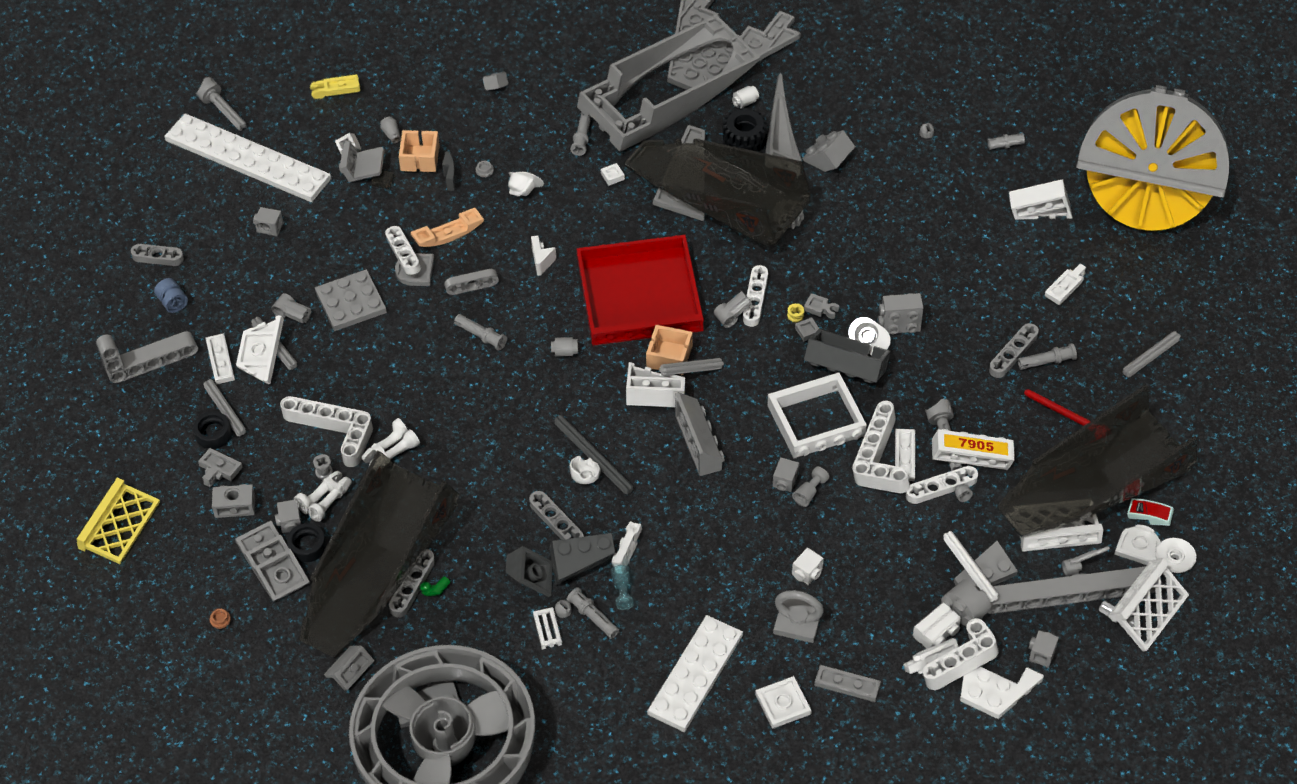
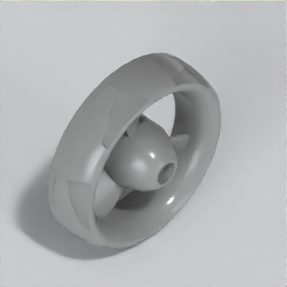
M437 645L425 647L392 660L366 683L351 713L349 724L350 747L356 767L366 784H450L451 767L461 763L467 757L475 743L476 735L487 736L508 731L506 742L497 758L478 775L456 784H518L530 761L534 743L535 716L533 704L525 685L517 674L501 660L486 652L465 646ZM437 681H460L480 687L488 693L478 697L466 706L463 702L446 696L435 697L425 702L413 689ZM387 711L410 720V734L413 747L417 754L424 759L413 781L394 771L379 751L377 744L378 730Z

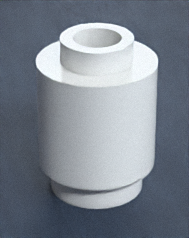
M747 86L733 93L732 102L736 107L742 109L756 102V99L759 98V93L754 86Z

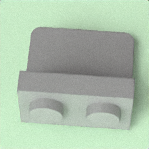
M346 141L343 144V150H341L340 172L345 175L349 182L378 176L382 173L385 150L383 147L357 152L351 141Z

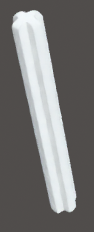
M952 531L944 533V541L979 589L986 593L990 602L997 600V591Z

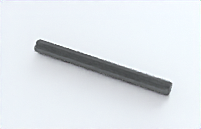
M559 415L555 418V425L588 458L598 463L600 470L624 494L628 495L633 491V485L564 416Z

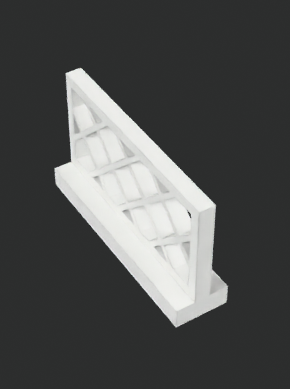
M1084 500L1013 508L1012 513L1021 539L1022 552L1102 543L1103 527L1098 522L1095 510H1091L1093 512L1091 514L1088 513V516L1078 510L1084 507H1088V510L1094 508L1092 501ZM1066 510L1069 513L1065 516L1058 511ZM1047 512L1050 515L1047 518L1039 515V513ZM1019 514H1027L1030 517L1025 520L1019 517ZM1073 514L1076 516L1083 515V519H1081L1079 522L1069 517H1071ZM1054 516L1064 518L1059 524L1049 520ZM1035 518L1042 523L1040 526L1031 523V521ZM1069 520L1075 526L1063 527L1062 525L1064 524L1063 521ZM1088 521L1093 525H1083L1082 522ZM1046 523L1054 527L1056 526L1055 529H1043ZM1029 527L1035 531L1024 532V529Z
M1165 558L1151 560L1108 615L1113 622H1119L1142 651L1148 650L1189 596L1187 591L1168 570L1167 566L1169 563ZM1162 574L1166 577L1167 585H1161L1160 576ZM1151 588H1155L1156 599H1150ZM1161 588H1167L1168 600L1162 599ZM1173 589H1176L1180 594L1177 600H1173ZM1140 602H1145V613H1139ZM1150 602H1156L1157 614L1151 613ZM1162 603H1168L1167 614H1163ZM1129 616H1134V627H1131L1126 621ZM1140 616H1146V628H1140ZM1151 616L1157 617L1158 626L1156 628H1152ZM1141 631H1146L1147 633L1145 643L1141 639Z

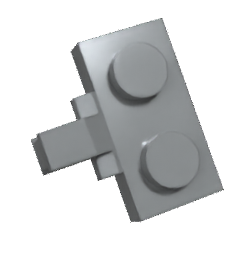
M211 448L198 461L199 466L206 469V474L202 479L204 485L211 487L217 479L220 480L222 477L232 481L243 468L241 462Z

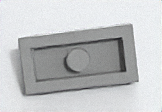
M350 646L327 670L324 676L326 678H334L343 690H348L374 662V659L362 646Z

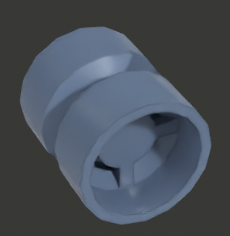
M173 278L163 279L156 285L154 289L155 295L168 312H179L187 305V296Z

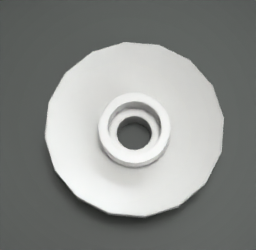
M1168 538L1160 542L1156 548V559L1165 558L1169 563L1167 568L1170 572H1186L1196 562L1194 548L1183 539Z

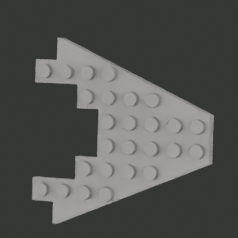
M681 0L675 34L716 14L719 16L718 13L708 9L714 0ZM779 11L764 31L748 26L739 37L760 57L759 61H762L765 57L797 41L800 38V32L790 29L795 17ZM716 41L670 60L667 81L688 90L719 75L733 53L731 43L728 41Z

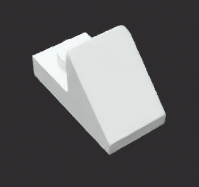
M531 236L537 276H540L556 260V248L544 249L543 242H539V237Z

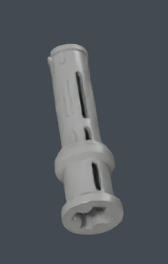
M582 112L578 130L573 136L574 143L570 148L571 152L577 156H582L586 153L585 145L589 140L587 133L591 117L587 118Z
M458 314L454 320L455 325L480 337L483 343L495 346L496 350L503 349L507 342L506 335L496 333L491 327L485 328L462 314Z
M1071 343L1062 348L1054 347L1052 351L1018 358V361H1020L1018 366L1020 370L1052 362L1059 364L1061 361L1068 359L1076 360V348Z
M579 587L569 593L567 601L573 603L578 608L580 614L589 617L610 639L619 633V628L594 606V601L591 598L588 599Z

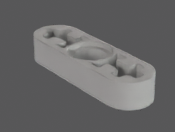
M136 244L131 248L132 258L136 262L178 266L184 261L182 250L175 247ZM155 253H162L160 257H153Z
M486 269L448 278L444 285L448 294L456 295L494 286L498 283L499 279L494 269Z

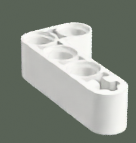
M978 618L970 620L966 627L970 641L932 661L923 668V676L929 689L938 690L997 657L998 647L995 636L984 621Z

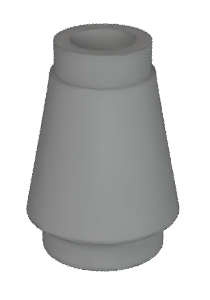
M393 117L384 118L380 122L381 130L392 143L399 142L401 137L397 121Z

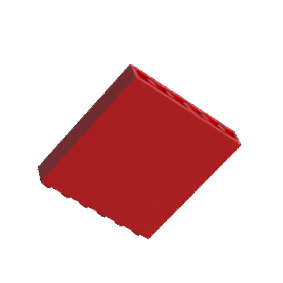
M686 235L576 248L592 346L648 339L652 337L655 325L693 333L703 331V315Z

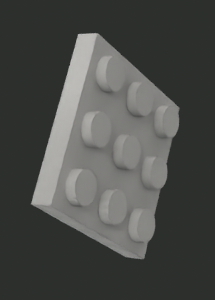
M367 269L315 287V292L334 331L387 313L386 307Z

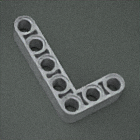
M187 331L121 355L111 335H102L96 341L103 366L112 383H119L194 355L198 351V346L192 334Z

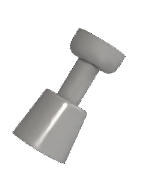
M815 467L812 471V480L809 483L804 482L792 494L793 499L799 505L807 507L816 494L815 487L818 483H825L829 479L828 472L821 467Z

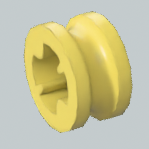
M795 303L788 307L787 317L790 321L800 322L803 320L804 307Z

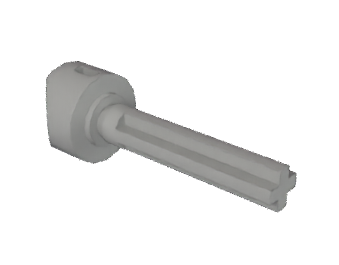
M211 77L204 78L202 85L195 94L203 103L208 104L212 102L239 131L246 128V122L220 96L221 87Z
M941 399L930 409H925L930 424L937 425L940 430L947 429L951 431L948 421L954 417L949 400ZM949 462L951 471L962 467L961 463Z

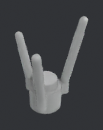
M1110 547L1095 549L1078 557L1062 561L1065 576L1084 575L1079 574V571H1082L1080 561L1108 551Z

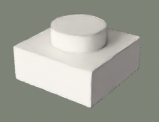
M617 163L601 169V175L608 186L625 180V175Z

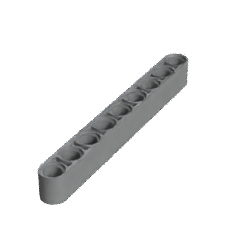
M1145 567L993 586L998 593V599L990 602L991 608L988 610V613L994 614L1123 597ZM1155 588L1150 589V593L1156 592Z

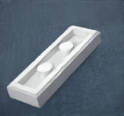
M224 333L206 337L216 384L235 380Z
M895 429V466L907 470L909 481H915V430Z

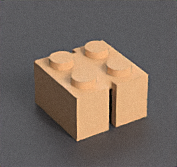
M402 130L399 151L401 171H417V169H420V172H436L440 146L438 131H422V146L420 145L418 131Z
M655 325L646 353V367L659 370L662 364L686 362L689 359L693 346V332Z

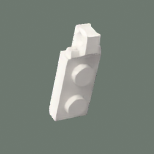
M1079 264L1074 270L1067 269L1046 290L1045 297L1061 305L1084 280L1083 276L1085 275L1086 267Z
M630 521L625 528L626 535L621 538L619 550L612 558V565H614L616 574H624L637 546V539L642 530L641 524Z
M952 638L913 656L914 660L903 664L905 672L909 674L914 672L922 674L923 668L927 664L958 648L957 640Z

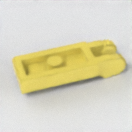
M357 74L323 79L310 84L311 90H313L311 93L312 98L315 99L360 92Z

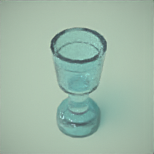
M626 565L614 566L610 572L614 587L619 589L620 595L616 599V607L620 610L630 609L634 606L633 598L627 594V588L630 586V567Z

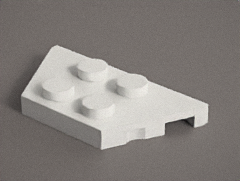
M276 316V320L267 324L263 322L255 328L243 331L236 366L266 384L271 383L284 321L282 316Z

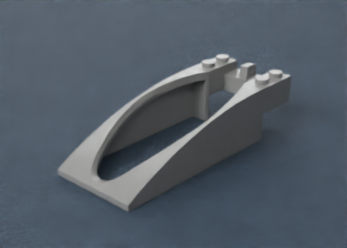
M716 14L611 64L607 80L580 92L577 108L587 118L592 116L599 124V128L610 135L609 141L621 152L661 132L703 106L760 60V57ZM716 41H728L731 43L733 53L719 75L655 106L647 98H643L640 113L628 119H625L613 107L641 78L666 62Z

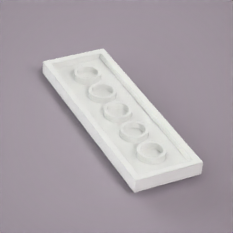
M706 615L649 707L648 715L685 732L741 640L743 631Z

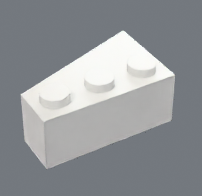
M1063 179L1009 192L1011 209L1015 219H1038V216H1049V219H1055L1056 216L1072 218L1070 201Z
M629 362L626 405L675 407V393L685 394V377L678 375L663 376L660 373L651 371L649 367L642 369L635 367L634 363Z

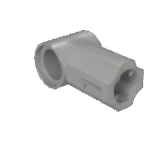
M741 291L728 303L718 305L714 310V315L725 328H729L737 322L738 316L752 305V302Z
M283 293L271 307L272 312L276 316H282L283 318L287 316L300 323H306L311 314L310 308L295 302L286 293Z

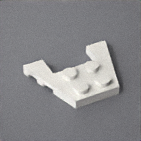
M978 667L964 675L960 701L999 719L1017 704L1020 698L1031 692L1034 686L1039 685L1044 675L1026 668L1018 684L989 670Z

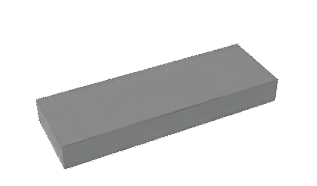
M820 665L814 686L875 702L881 681Z

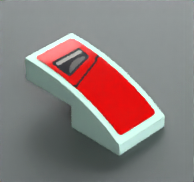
M1132 498L1127 515L1129 519L1149 520L1150 525L1170 526L1174 508L1155 501Z

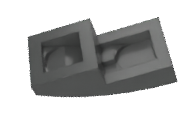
M446 151L442 163L443 175L446 177L447 190L454 191V163L450 152Z

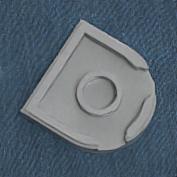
M415 253L421 269L413 275L406 274L399 261H397L395 273L401 283L410 286H430L434 254Z

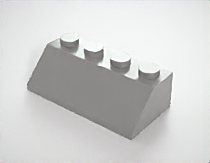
M679 392L675 393V417L699 476L721 471L722 462L725 461L724 455L717 448L718 441L715 435L712 436L711 423L705 419L704 407L700 406L696 398Z

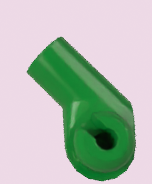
M443 576L436 585L423 582L420 585L421 593L425 596H438L450 584V580Z

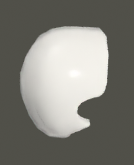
M577 456L570 462L571 477L579 484L594 483L599 478L600 467L591 458L583 460L581 456Z

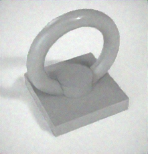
M790 590L777 595L775 606L779 612L773 634L814 643L819 621L823 615V605L815 597L801 591Z

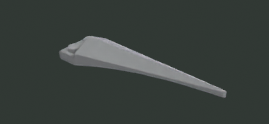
M780 73L777 77L765 151L767 156L766 166L774 168V166L784 168L785 166V169L795 170L800 175L801 164H798V162L801 163V157L793 136L785 100L782 74Z

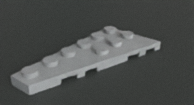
M688 125L679 143V149L677 148V152H675L653 199V205L704 221V206H701L704 205L705 172L701 171L704 168V163L691 156L705 160V155L703 154L705 130ZM684 155H687L688 157H690V158H687V160L682 159V158H684ZM688 192L691 196V199H688L687 196H685L684 199V195H687L686 193ZM692 194L695 195L696 201L693 200ZM696 195L700 196L701 202L698 201Z

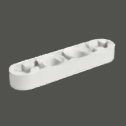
M398 226L389 227L385 231L386 238L404 272L408 275L418 273L421 269L419 260L401 228Z
M757 265L752 269L747 297L750 301L756 300L759 302L758 305H750L743 312V322L750 327L759 324L768 280V269L762 265ZM759 273H761V278H760V280L757 279V275H758ZM755 286H759L762 289L760 291H754L752 288ZM751 312H754L753 319H750Z
M965 466L913 483L908 491H906V499L910 503L917 504L954 492L957 486H973L977 482L978 471L972 466ZM953 479L956 481V484L949 485L946 483V480ZM936 485L938 490L931 491L928 489V486Z

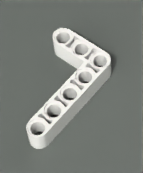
M292 396L281 400L280 406L283 418L286 421L347 433L341 446L343 463L347 467H355L360 463L373 431L371 416L368 412Z
M890 401L878 403L852 469L855 483L859 486L904 493L910 488L907 470L902 467L879 463L896 421L894 406Z

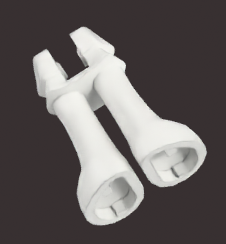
M399 418L392 423L393 432L384 440L376 444L374 443L362 455V460L365 463L370 462L369 467L372 470L377 465L384 467L385 464H389V460L394 456L420 445L416 434L412 430H407L405 424ZM398 441H400L397 445H395V446L392 447L391 449L387 450L386 452L384 451V450H386L387 448H389L390 446H392L393 444H395V443H397Z
M335 471L323 479V482L312 494L306 496L303 493H299L294 497V500L297 499L298 507L304 514L307 515L309 513L312 520L319 522L325 517L326 510L334 500L341 498L348 490L352 481L348 477L342 478V473ZM327 492H329V494H328L320 503L317 504V502H318Z

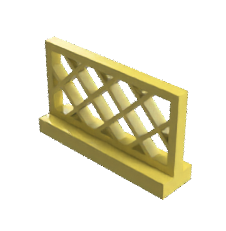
M116 478L77 538L78 549L84 552L87 549L121 564L159 505L160 500L124 484V480ZM128 492L133 494L135 499L124 502L123 496ZM144 501L153 503L150 508L143 510L140 506V503ZM137 504L139 511L127 512L126 506ZM123 507L125 514L114 517L113 511ZM141 515L142 521L132 525L130 518ZM127 519L129 526L118 529L116 522ZM113 523L115 530L104 533L103 526ZM131 530V538L122 541L119 533ZM117 534L119 542L108 544L106 537ZM103 538L105 543L104 546L100 547L92 545L94 540ZM121 546L122 552L119 557L110 553L111 548Z

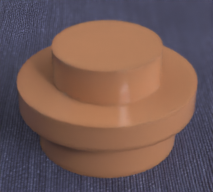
M216 609L210 616L211 625L217 629L226 627L231 620L230 614L224 609Z

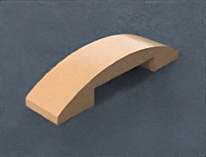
M472 208L459 213V219L433 229L425 226L412 231L411 235L421 247L442 245L468 234L483 223L484 219L476 208Z

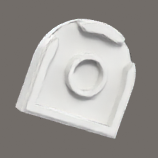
M1135 525L1134 527L1126 528L1122 532L1114 555L1148 565L1151 560L1156 559V548L1161 541L1152 528L1145 525Z

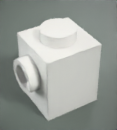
M806 548L793 563L792 575L798 581H803L809 585L813 579L817 580L820 576L824 558Z

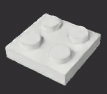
M794 676L755 691V695L772 729L811 715V709Z

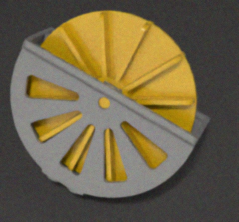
M1156 85V88L1152 87L1150 90H1142L1123 96L1107 106L1096 117L1087 131L1080 149L1076 168L1087 171L1089 186L1095 199L1107 214L1122 224L1139 230L1174 228L1195 217L1209 203L1212 196L1224 197L1229 175V153L1225 136L1213 115L1200 103L1188 97L1189 94H1185V90L1174 89V91L1167 90L1166 86Z

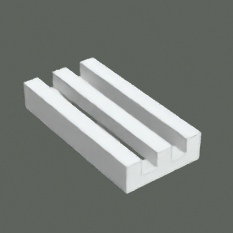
M553 607L533 611L541 648L546 649V646L551 648L555 644L561 646L562 641ZM548 613H550L556 639H552L546 616ZM539 615H542L548 638L547 641L544 640Z

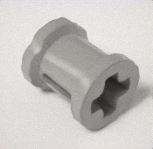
M321 454L314 458L313 464L316 468L315 474L317 478L323 480L333 473L329 456Z

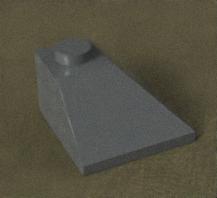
M524 546L507 555L506 573L519 583L547 597L551 596L553 568L551 560Z

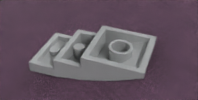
M272 521L235 538L245 559L273 602L310 583L292 550L288 548L281 534L279 535Z

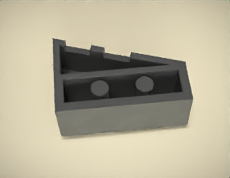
M612 533L552 541L549 549L556 586L612 559L615 553Z

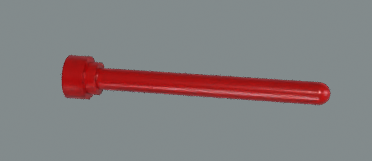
M1030 389L1024 392L1026 397L1086 428L1088 427L1090 430L1091 427L1095 426L1092 433L1101 440L1105 438V434L1107 435L1109 431V426L1105 424L1104 434L1103 423L1095 424Z

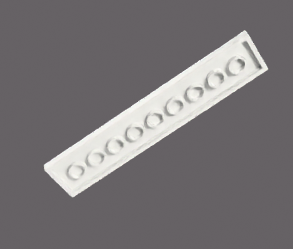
M184 114L165 135L167 142L309 202H313L331 180V174L188 114Z

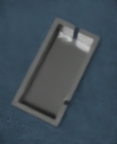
M818 329L809 338L804 360L814 366H825L830 371H841L849 377L857 376L863 378L865 382L877 383L886 372L891 351L874 346L872 356L870 357L868 356L870 344Z

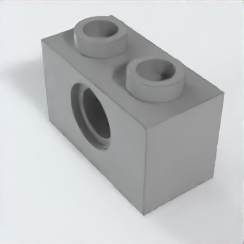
M241 484L238 486L213 487L212 509L215 518L255 515L253 485Z

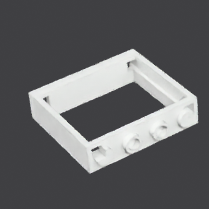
M840 373L768 394V408L793 458L806 456L816 451H823L826 448L842 445L851 440H858V438L864 437L866 434L867 424ZM838 391L854 424L797 441L781 408Z

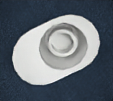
M509 172L508 187L510 188L509 193L511 195L527 196L535 187H542L544 185L543 180L531 173Z
M865 317L858 318L851 323L849 337L870 344V355H872L874 346L888 349L890 335L885 328Z

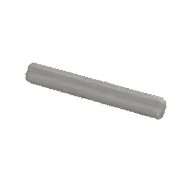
M256 317L251 321L254 328L258 324L263 323L260 317ZM279 341L276 355L289 370H293L297 367V361Z
M1176 331L1171 332L1125 366L1122 371L1126 377L1134 375L1180 340V334Z
M721 358L668 363L662 364L659 372L665 376L717 370L722 368L724 362Z
M211 379L205 381L204 388L220 412L226 415L235 434L239 437L245 435L244 425L214 381Z

